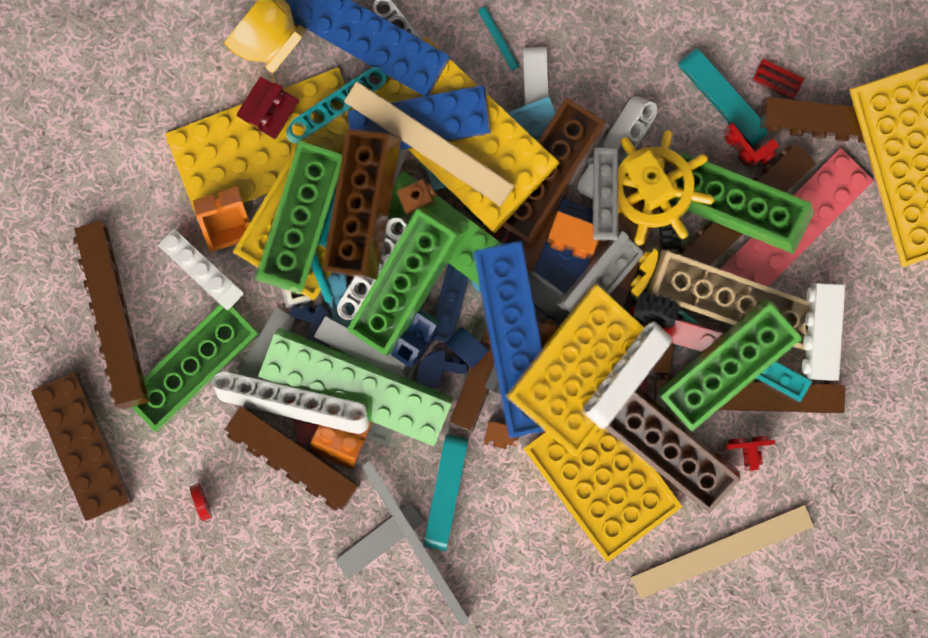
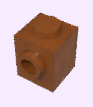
M423 179L397 191L405 212L410 216L415 214L417 209L428 208L436 204L433 197L437 195L432 184H427Z

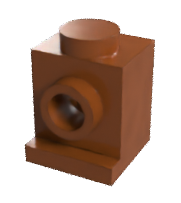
M488 422L484 439L485 445H488L489 441H493L494 447L507 449V445L517 447L519 437L509 438L506 425Z

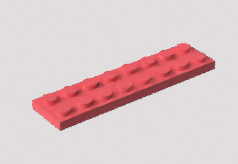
M840 148L793 195L810 202L814 211L795 253H789L751 237L719 270L769 287L874 180Z

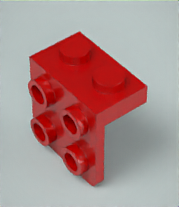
M733 123L729 124L724 131L726 134L724 136L725 141L731 148L736 147L740 153L738 158L744 166L749 165L752 169L759 163L765 165L777 155L775 151L779 145L775 139H772L754 152Z

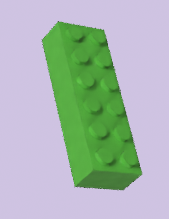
M299 140L254 280L298 294L303 291L339 176L342 154Z
M684 152L681 155L686 162L696 158ZM709 162L692 170L694 191L712 195L714 202L712 204L692 201L687 210L688 212L789 253H795L814 214L810 202ZM683 177L675 180L677 188L684 189ZM673 197L668 201L671 205L675 206L681 198Z
M404 171L400 174L393 187L388 215L390 220L393 218H405L410 221L413 215L410 216L405 212L397 191L418 181ZM433 197L436 204L426 209L464 233L448 263L479 285L473 250L502 245V243L440 197ZM398 222L397 225L404 230L403 224Z
M426 208L417 209L347 331L383 355L392 354L399 338L407 332L416 313L420 310L464 233Z
M766 298L660 388V396L687 427L693 431L802 338L774 304Z
M220 304L144 377L149 402L132 408L155 432H160L212 382L213 377L217 373L222 372L260 334L233 306L227 310Z

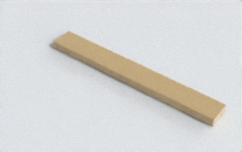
M356 82L345 99V103L396 137L402 139V141L498 205L502 206L515 185L361 83Z
M802 505L641 572L631 578L640 599L810 529L814 525L805 505Z

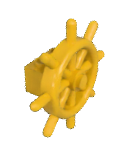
M670 130L664 132L660 147H647L636 151L628 137H623L620 141L628 156L618 167V213L622 212L629 220L639 225L635 237L637 245L644 243L648 227H662L672 224L679 237L686 238L688 232L679 218L685 214L692 201L712 204L714 202L712 195L694 191L692 170L706 163L708 160L707 155L701 154L686 162L679 154L669 149L673 136ZM665 162L677 168L666 175L663 172ZM683 177L684 189L677 188L675 180ZM624 186L637 188L638 191L625 198L623 188ZM673 197L681 198L672 208L668 200ZM644 199L645 204L642 213L632 207V205ZM658 206L664 211L661 214L651 215L653 209Z

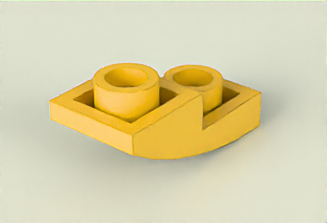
M655 249L652 253L647 251L639 260L641 263L639 270L645 275L643 277L638 275L630 285L633 287L631 294L637 299L643 293L653 275L658 258V251Z

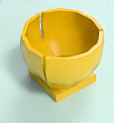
M258 0L223 44L232 53L244 60L265 61L267 63L265 68L274 73L307 30L301 25H294L290 6L285 0Z

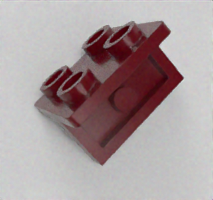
M259 77L236 115L269 137L277 139L299 104V99L284 91L283 87L279 84L271 83L265 78Z

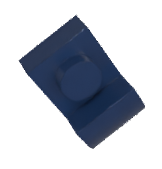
M298 304V308L292 307L289 316L312 323L307 339L330 348L331 345L315 338L314 335L324 316L327 315L332 318L331 314L320 305H317L315 314L311 313L312 308Z
M420 309L416 313L408 331L399 338L391 356L411 368L429 348L435 338L434 333L440 321Z
M462 326L445 343L472 369L489 352Z
M445 351L431 353L421 362L416 383L439 389L442 371L466 375L467 365H463V360L451 357L449 362L444 361Z

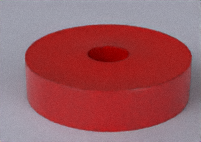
M197 483L189 486L191 497L202 521L211 519L212 513L201 485Z

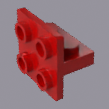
M769 436L752 437V442H746L745 438L729 439V444L723 445V448H742L745 471L760 470L759 465H763L762 452L757 450V446L775 445L776 442L775 440H769Z

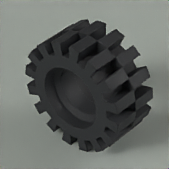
M660 207L659 214L664 213V211ZM672 224L659 227L661 249L681 248L682 239Z
M648 293L640 294L637 299L634 317L636 320H640L642 324L647 323L646 325L655 322L662 329H666V327L672 328L676 324L680 308L679 303L671 300L668 296L666 298L663 297L662 294H659V296L655 293H651V295Z

